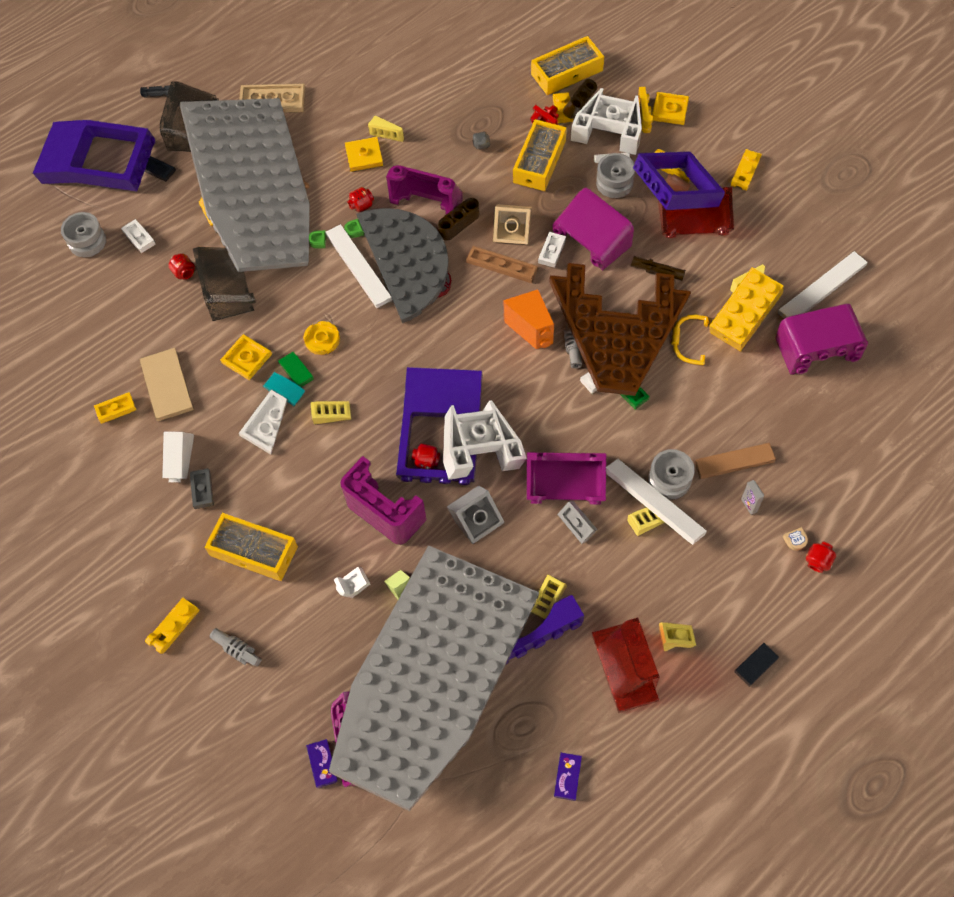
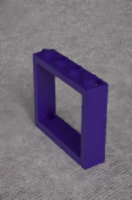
M691 151L639 153L633 167L666 210L719 207L725 191ZM681 168L698 190L674 192L656 169Z

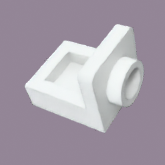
M357 567L344 578L337 577L334 579L338 593L353 598L371 585L361 567Z

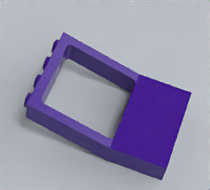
M93 120L53 122L33 174L41 184L82 183L138 191L144 171L146 170L148 158H150L155 144V138L148 128ZM94 137L136 142L125 173L120 174L82 168Z
M407 367L404 410L396 476L401 481L412 482V479H419L422 483H432V480H438L441 484H451V481H457L460 485H470V482H475L477 454L470 455L474 467L468 476L449 480L446 470L407 468L413 417H445L452 405H454L456 414L480 412L482 371Z

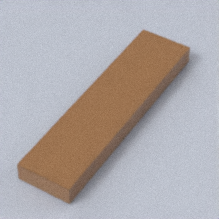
M476 246L472 247L466 259V263L529 283L533 282L538 271V266Z
M770 443L695 459V465L700 479L774 463L776 458Z

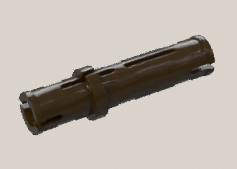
M636 256L633 257L631 267L646 270L647 273L674 275L675 279L683 281L686 271L654 262L653 259L646 260Z

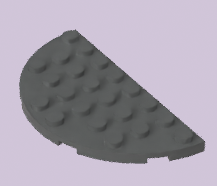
M381 208L357 213V218L402 324L420 315L422 310L429 304H433L446 282L449 258L443 238L427 220L408 211Z

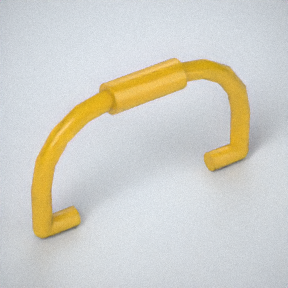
M702 315L684 316L673 328L672 345L674 352L684 362L703 366L705 364V355H701L700 361L684 357L678 350L680 325L686 320L698 319L704 320V326L708 327L709 317Z

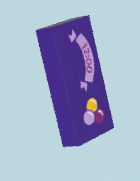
M325 739L306 745L316 788L338 782L337 776L329 772L332 755L328 740Z
M560 752L554 792L555 798L576 801L582 756Z

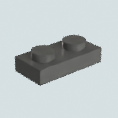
M209 468L190 472L194 509L214 506Z

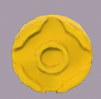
M326 321L310 325L305 330L303 336L306 348L317 355L331 353L340 342V335L336 326Z

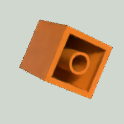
M538 289L503 300L504 322L535 349L546 348L553 344L554 323Z

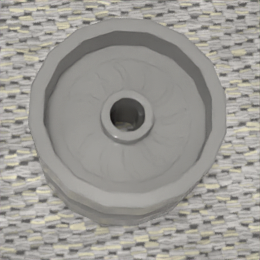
M621 153L607 154L601 158L597 168L596 186L598 191L609 198H620L629 194L633 188L635 174L633 160Z
M75 213L69 216L61 226V234L71 252L78 257H91L99 253L106 244V235L97 218L91 213Z
M675 449L660 452L654 457L651 464L649 484L667 499L683 497L689 491L695 473L691 458L684 452Z

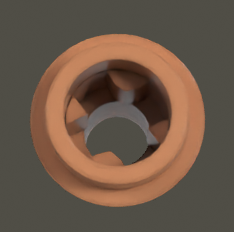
M668 174L666 182L673 191H688L691 185L675 174Z

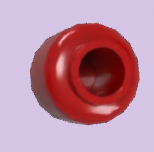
M360 187L349 193V200L347 202L351 210L355 209V211L360 213L372 207L374 197L368 188Z
M176 254L169 261L168 267L176 278L186 280L193 276L195 265L186 254Z
M420 444L418 449L414 448L411 459L415 460V467L433 470L434 467L438 466L440 452H438V448L435 446Z
M823 541L821 544H813L806 555L807 566L818 573L829 571L836 559V553L832 550L833 546Z

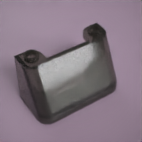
M179 81L171 82L160 120V133L167 151L191 152L180 102L219 101L215 94Z
M193 248L204 301L212 321L255 311L253 306L256 303L254 293L249 292L245 273L237 271L228 255L227 248Z

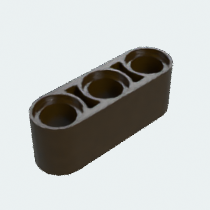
M586 79L563 108V113L566 117L575 118L576 114L588 102L598 88L594 80Z
M466 199L439 220L438 230L443 240H451L479 218V202L477 199Z

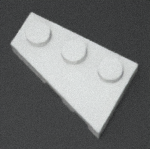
M271 390L241 429L239 436L271 454L287 399Z

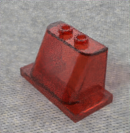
M639 618L630 619L623 624L592 632V638L618 713L658 702L659 697L656 687L660 676Z

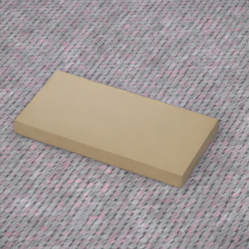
M305 84L241 85L239 100L280 98L284 113L304 112L306 87Z
M175 348L140 359L155 417L158 422L194 410Z

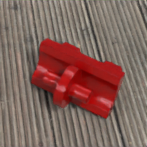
M537 105L533 107L534 113L530 118L532 123L536 119L558 125L557 118L559 114L557 113L558 108L555 105L545 106L544 110Z

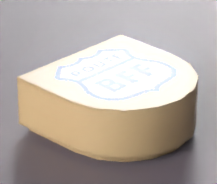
M802 527L783 535L787 546L794 551L803 550L808 543L807 535Z

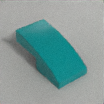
M275 372L263 385L269 392L273 390L285 397L287 402L293 407L305 393L303 388Z

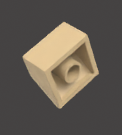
M497 204L495 207L493 242L528 245L532 207Z

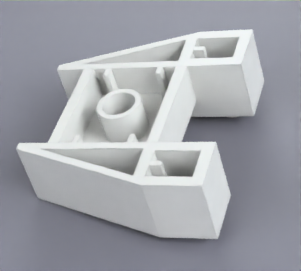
M601 88L576 114L572 124L571 141L587 144L593 128L622 134L619 151L636 155L642 130L638 96H635L634 102L603 95L604 89Z
M492 400L480 412L456 414L454 405L449 408L445 415L443 463L449 480L468 476L474 467L470 455L496 452L502 471L520 469L527 459L522 442Z

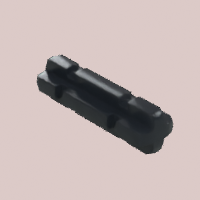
M165 85L164 87H141L140 94L142 97H148V95L150 97L164 96V94L172 95V87L170 85Z

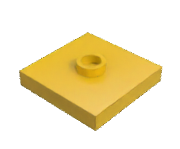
M657 92L652 112L653 121L684 125L689 96Z
M377 137L345 142L350 172L383 166Z
M243 334L220 361L250 381L271 357L272 352Z

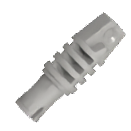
M567 323L566 330L563 331L566 352L570 356L571 368L577 369L582 365L581 354Z
M218 628L211 632L210 638L221 645L224 652L242 664L246 665L249 662L253 666H258L262 661L261 658L253 654L254 648L236 636H229Z

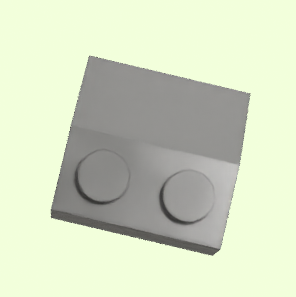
M477 486L447 506L455 523L472 544L505 523L490 493L481 486Z

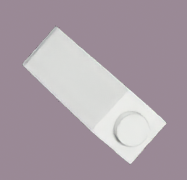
M164 432L162 478H169V482H181V479H187L194 434Z

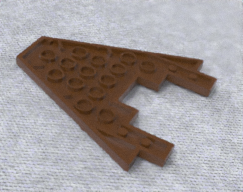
M568 263L566 277L550 275L549 282L597 391L635 396L687 303L691 291L674 289V275L656 273L655 302L638 300L637 314L602 311L601 295L584 294L586 265Z

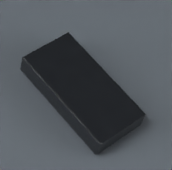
M150 156L144 172L167 182L176 169Z
M763 643L734 672L750 687L779 659V656Z

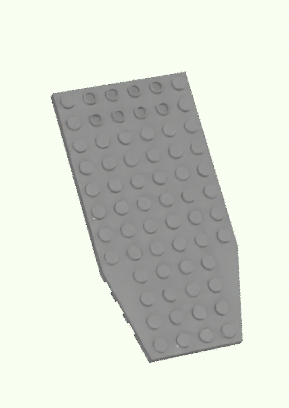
M280 98L180 102L206 216L211 220L215 232H218L221 242L227 248L228 255L237 271L308 266L310 204Z
M428 545L351 685L329 772L410 811L425 794L433 781L441 775L449 762L456 757L459 750L469 741L539 597V592Z

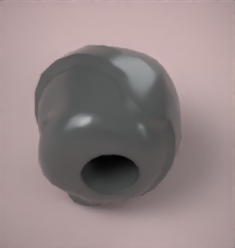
M485 131L473 134L474 147L480 150L490 146V138Z

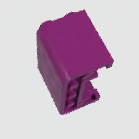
M842 304L787 317L781 321L775 337L790 375L803 374L808 371L812 361H823L833 356L844 355L846 361L856 362L861 359L868 345V340L850 304Z
M362 456L342 477L340 482L347 506L397 545L405 544L427 520L424 502L415 495L411 500H405L403 497H400L396 503H393L378 491V483L369 472L371 462Z

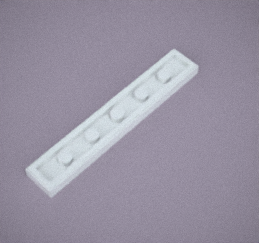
M341 224L326 231V236L374 306L379 308L392 301V297Z
M855 251L780 308L778 314L785 319L808 312L867 265V261Z
M617 459L606 467V474L692 545L706 534V530L622 461Z

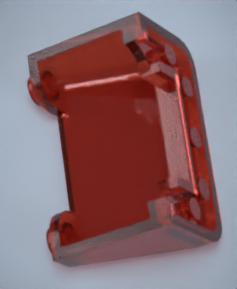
M723 187L725 194L719 207L666 210L658 200L662 235H666V238H676V235L718 233L719 236L729 235V232L734 230L732 187Z

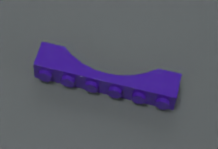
M573 595L554 603L545 621L536 630L517 640L506 664L514 657H523L528 653V650L534 647L535 649L542 647L546 644L545 641L551 638L558 639L565 631L569 629L575 630L582 625L584 614Z

